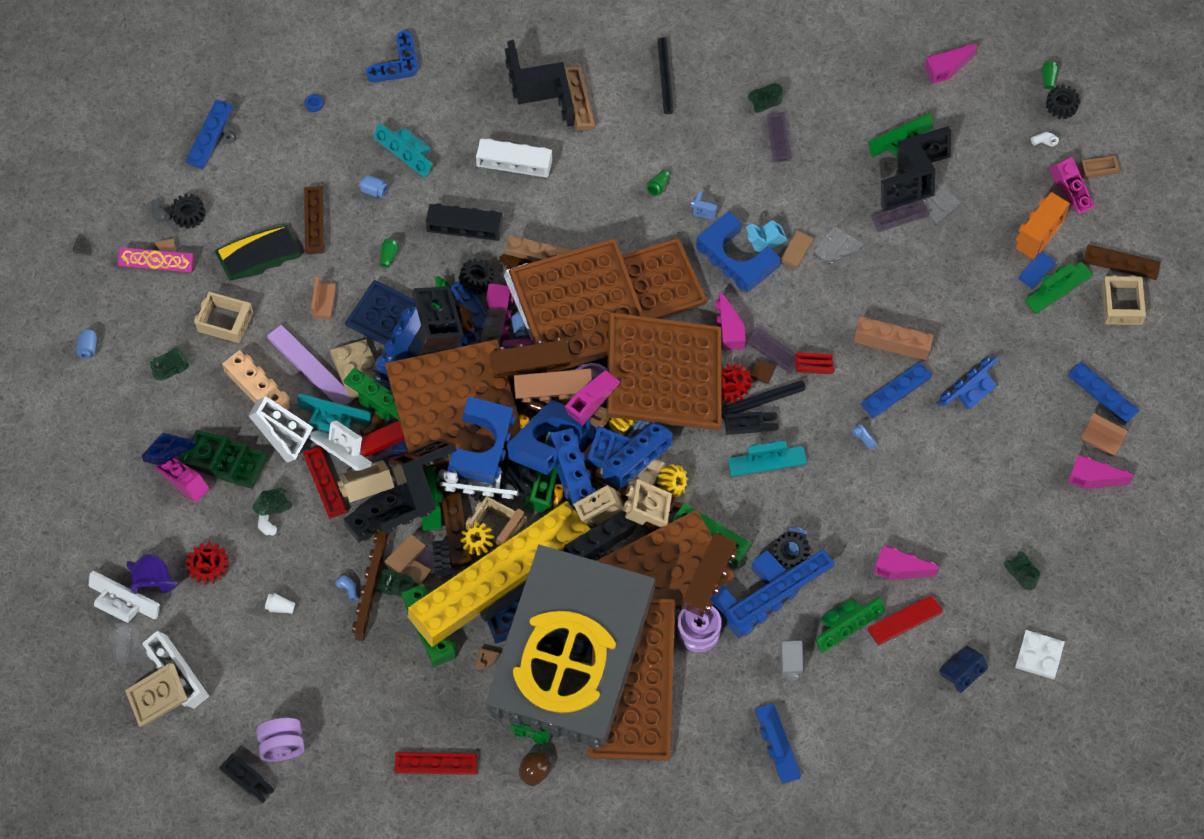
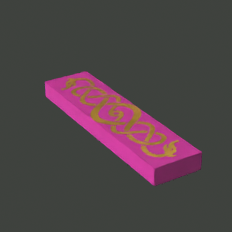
M119 247L118 266L193 272L194 254Z

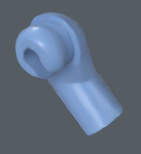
M856 425V427L852 428L853 436L860 437L869 450L876 447L877 443L863 425Z
M341 575L335 580L338 588L344 587L347 589L349 601L359 599L357 585L353 580L345 575Z

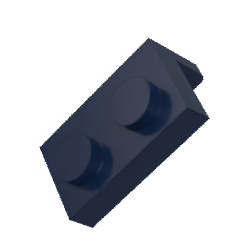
M965 646L939 670V673L942 677L952 682L959 693H962L988 669V666L981 653L969 646Z

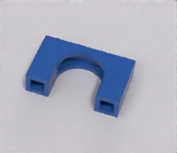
M728 211L697 237L696 248L701 254L707 255L714 266H719L727 278L731 277L739 289H744L749 293L780 267L781 258L768 246L748 261H735L725 254L723 247L741 232V222Z
M468 396L462 421L488 429L494 436L495 445L483 453H473L456 448L457 451L451 455L448 471L454 470L458 476L493 484L495 478L499 479L501 467H498L499 461L504 460L506 450L503 449L504 443L508 444L511 435L507 431L509 427H513L515 416L512 415L513 408Z
M551 400L508 442V458L548 475L558 464L557 449L537 441V439L546 434L547 431L559 432L573 428L574 434H577L579 440H581L591 430L590 418L582 426L568 415L565 408L566 405Z
M767 550L752 562L751 569L766 585L787 572ZM723 586L720 588L718 595L713 594L711 601H713L712 606L718 610L721 620L740 638L743 635L748 636L754 630L753 627L757 623H764L769 617L768 614L772 611L777 612L780 610L783 602L787 599L792 600L798 594V590L738 629L728 617L726 611L739 602Z

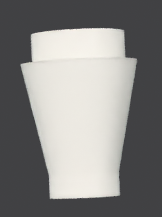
M276 593L274 595L269 594L265 609L269 610V612L293 614L295 602H291Z

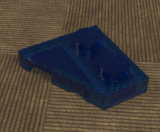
M162 433L142 454L143 462L161 465L194 448V440Z

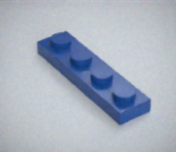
M218 99L215 100L186 159L187 164L204 170L234 108L232 104Z
M1082 361L1069 372L1068 376L1125 425L1139 412V409Z
M919 362L864 400L861 406L874 419L931 379L932 374Z

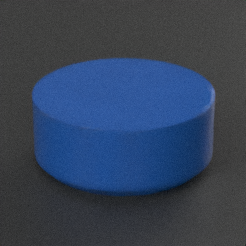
M309 95L305 99V107L310 112H318L323 107V100L319 95Z

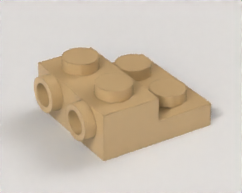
M639 479L628 486L625 495L629 498L623 507V511L626 512L625 518L641 525L647 521L659 527L666 526L668 524L672 493Z

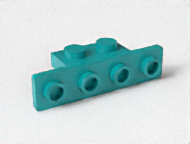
M382 123L377 124L373 138L424 178L428 177L432 162L424 156L430 152L431 148L406 128L392 132Z
M298 394L297 396L298 408L314 412L309 425L315 429L329 432L331 422L336 420L347 428H350L352 422L365 426L370 425L371 412L364 409L349 407L345 404L341 405L310 395Z
M779 440L762 445L759 443L747 447V455L728 459L732 477L807 464L803 446L787 449L786 441Z

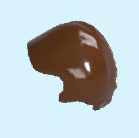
M541 752L525 755L519 766V776L525 784L530 786L538 785L548 776L551 765L547 755Z

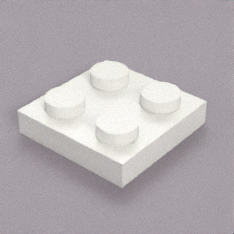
M1026 630L1015 668L1054 680L1065 641Z

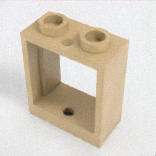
M1133 275L1127 277L1105 276L1102 283L1105 324L1143 325L1146 311L1142 277ZM1110 288H1136L1138 310L1112 309Z
M208 292L207 297L202 300L200 313L196 314L194 324L200 333L240 343L253 314L252 305L245 301ZM214 306L239 312L232 330L206 324Z
M383 460L372 463L371 467L360 471L351 470L339 474L341 481L337 482L343 498L347 497L349 502L394 488L390 471Z
M607 485L573 505L581 521L594 528L621 512L625 503L620 493Z
M486 496L483 501L477 504L473 517L470 516L465 524L466 531H469L467 529L468 524L472 528H474V522L480 524L488 510L507 520H510L516 511ZM524 516V522L514 536L526 528L527 517ZM475 536L474 539L480 541L481 537ZM496 539L489 540L493 544L491 548H498Z

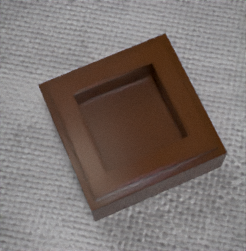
M757 360L751 378L769 384L775 365Z

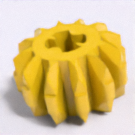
M611 418L608 425L613 432L625 435L634 427L637 420Z
M668 464L661 468V474L657 475L659 478L657 482L660 485L659 488L672 493L671 497H677L685 493V487H688L686 481L689 479L686 477L687 471L683 470L682 466Z
M474 522V528L468 524L467 529L469 531H462V534L466 536L461 539L462 543H466L463 548L465 550L469 549V554L471 555L476 551V554L481 556L482 550L488 553L489 551L486 547H493L489 540L495 539L494 535H489L492 529L486 528L485 523L479 526L478 522ZM475 536L481 537V540L475 541L474 538Z

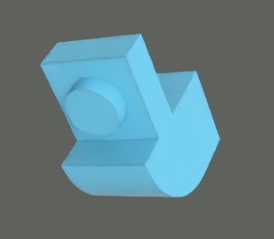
M773 220L761 228L752 223L746 226L747 237L756 252H761L767 246L770 249L778 247L787 241L781 225Z

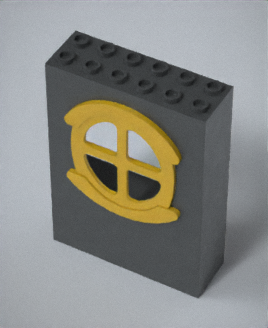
M538 544L485 702L490 716L498 720H502V717L509 719L510 723L519 726L523 723L529 725V728L535 731L546 730L554 737L566 736L569 737V741L574 743L582 741L588 743V746L594 749L605 748L653 599L655 578ZM560 628L569 630L561 656L551 655L536 649L539 641L548 633ZM578 633L586 635L593 645L596 657L593 666L569 659L575 637ZM534 658L548 661L558 666L549 691L541 690L533 678L531 661ZM566 668L585 672L591 676L588 683L578 692L569 696L558 695V689Z

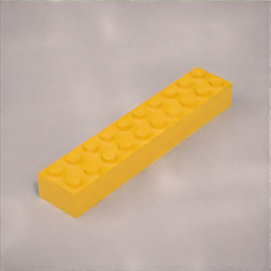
M566 501L408 607V618L430 646L433 647L480 615L479 613L527 580L538 544L563 551L566 544L591 529L586 523L581 521L577 512Z

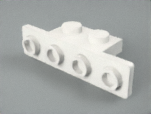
M337 420L331 422L329 433L323 430L310 432L309 439L351 466L354 470L360 471L371 467L372 462L360 455L362 437Z
M502 470L500 471L499 479L495 478L493 484L467 478V485L449 484L447 482H440L439 485L444 487V491L449 492L463 489V493L475 494V491L483 492V496L494 497V493L502 494V498L513 499L514 496H518V491L500 489Z
M95 571L90 573L89 587L102 593L95 600V607L127 623L138 612L154 620L158 617L159 603L139 593L133 594L131 589Z

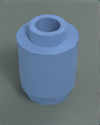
M366 175L365 178H361L359 187L361 192L376 198H383L388 184L384 183L383 180Z
M520 312L515 313L511 318L513 335L516 339L530 337Z
M82 330L78 335L76 354L83 359H89L95 355L97 337L94 331Z

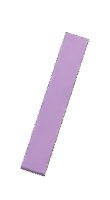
M282 325L267 335V339L331 402L349 406L356 400L355 397L349 399L345 387Z

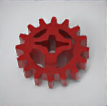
M735 363L733 367L730 364H727L726 369L721 367V402L725 400L728 404L730 400H733L736 403L737 398L743 400L742 395L749 394L747 389H752L750 384L753 382L751 374L743 365L739 367Z
M210 542L207 543V546L200 543L199 549L194 546V553L188 552L190 559L185 561L188 565L186 569L190 573L191 579L195 578L197 583L203 580L205 585H207L209 580L214 584L215 578L222 580L221 574H227L225 568L229 567V562L227 561L229 558L225 554L224 548L219 549L217 543L212 547Z

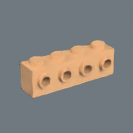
M239 350L222 363L224 372L254 403L266 396L284 409L288 410L290 408L289 396L284 391L281 392L273 379H268L265 376L266 374L260 366L256 367L253 364L254 361L248 354L244 355Z

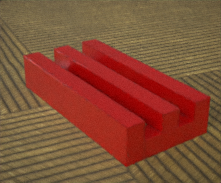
M796 352L794 355L796 372L833 374L835 371L832 354ZM800 364H808L810 366H800ZM817 365H825L828 367H817Z

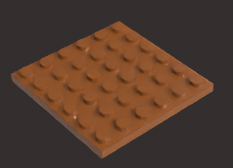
M615 238L509 270L534 342L542 341L546 343L554 338L567 339L571 359L570 365L545 370V373L566 371L583 364L608 358L610 312L644 317Z
M610 312L608 373L619 380L620 383L607 397V417L720 431L721 327Z
M497 340L385 363L408 452L439 439L455 443L456 448L473 453H483L490 450L495 445L492 433L484 427L462 421L468 396L513 408L512 415L515 416L513 427H509L507 431L511 433L509 441L521 430L518 425L520 420L508 377H493L490 353L493 349L499 347ZM504 443L503 449L508 451L507 444ZM451 456L446 459H436L433 464L429 466L422 465V467L427 469V467L449 464Z

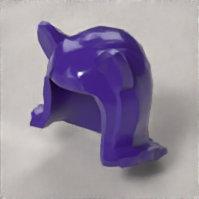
M144 554L136 562L127 561V568L131 571V579L133 581L130 588L133 594L139 591V587L159 586L161 592L167 593L178 586L177 582L170 580L168 568L164 561L155 554Z

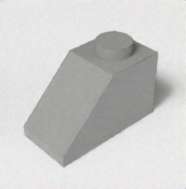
M802 641L782 642L779 655L781 678H786L789 681L797 680L799 677H802L803 673Z

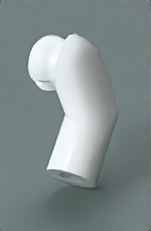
M1044 132L1030 138L1033 146L1040 143L1055 146L1059 142L1058 137L1049 132Z
M444 469L439 471L438 477L447 483L455 484L458 482L456 471H446Z
M260 510L259 530L267 536H274L277 532V527L268 521L269 511Z

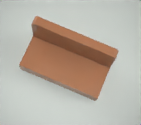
M315 276L311 303L312 316L316 319H332L336 284L321 283L319 276Z
M1093 413L1086 429L1081 435V439L1115 456L1128 431Z

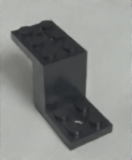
M514 40L507 41V48L504 49L506 68L509 70L508 76L509 82L512 84L513 99L517 98L518 104L557 98L558 104L562 109V121H566L567 127L574 126V105L564 63L558 62L521 69Z
M949 126L898 141L897 167L901 174L881 180V208L883 211L935 196V168L932 163L951 157V129Z
M450 286L414 288L412 294L421 326L408 347L410 358L457 348L464 334ZM431 303H436L440 308H434Z
M439 439L388 460L403 504L368 518L370 526L383 532H391L396 529L395 526L410 524L414 518L419 516L426 517L431 514V511L436 510L422 465L429 466L436 459L450 457L451 453L457 451L455 443Z

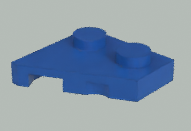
M598 427L586 462L602 468L603 463L613 457L621 447L626 446L631 438Z

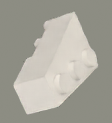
M266 396L256 401L249 414L250 419L287 463L296 459L313 429L312 426Z

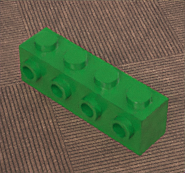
M547 431L541 443L548 445L547 439L550 433L553 432ZM556 466L548 475L537 471L538 479L536 482H531L530 495L526 498L524 508L543 513L546 508H550L553 497H551L552 491H554V487L557 485V480H555L558 474Z
M684 503L672 519V522L696 509ZM698 511L712 537L714 533H717L737 542L735 549L738 552L734 561H729L728 566L733 565L738 568L749 552L751 542Z
M422 584L401 593L407 611L408 607L431 593L430 589L426 590ZM416 628L433 667L456 658L455 651H457V647L453 639L449 640L446 637L431 647Z

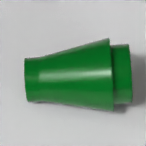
M1045 62L1041 67L1044 89L1055 88L1059 67H1057L1055 62Z
M661 170L647 182L646 189L648 193L653 196L663 193L667 180L670 177L666 170Z
M385 239L381 243L380 266L390 268L399 250L398 242L392 239Z

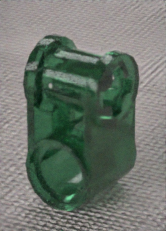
M773 83L751 91L747 97L749 101H752L754 111L760 113L782 103L783 88L780 84Z
M175 348L152 359L150 367L154 379L163 381L188 369L189 364L181 350Z
M284 488L262 491L253 504V510L258 515L265 516L283 513L293 505L291 501H288Z
M1020 551L1016 557L1004 562L1006 570L1024 589L1033 590L1037 587L1040 572L1024 552ZM1030 576L1034 580H1028L1026 577Z
M381 570V579L375 590L381 594L402 597L401 593L415 588L412 577L408 574ZM404 584L410 585L408 588H401Z

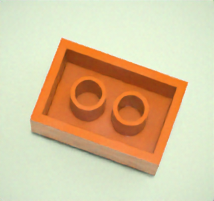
M1050 192L1047 198L1044 196L1039 202V208L1037 210L1034 209L1029 215V221L1027 223L1023 222L1018 230L1020 233L1016 238V249L1034 260L1063 224L1070 203Z

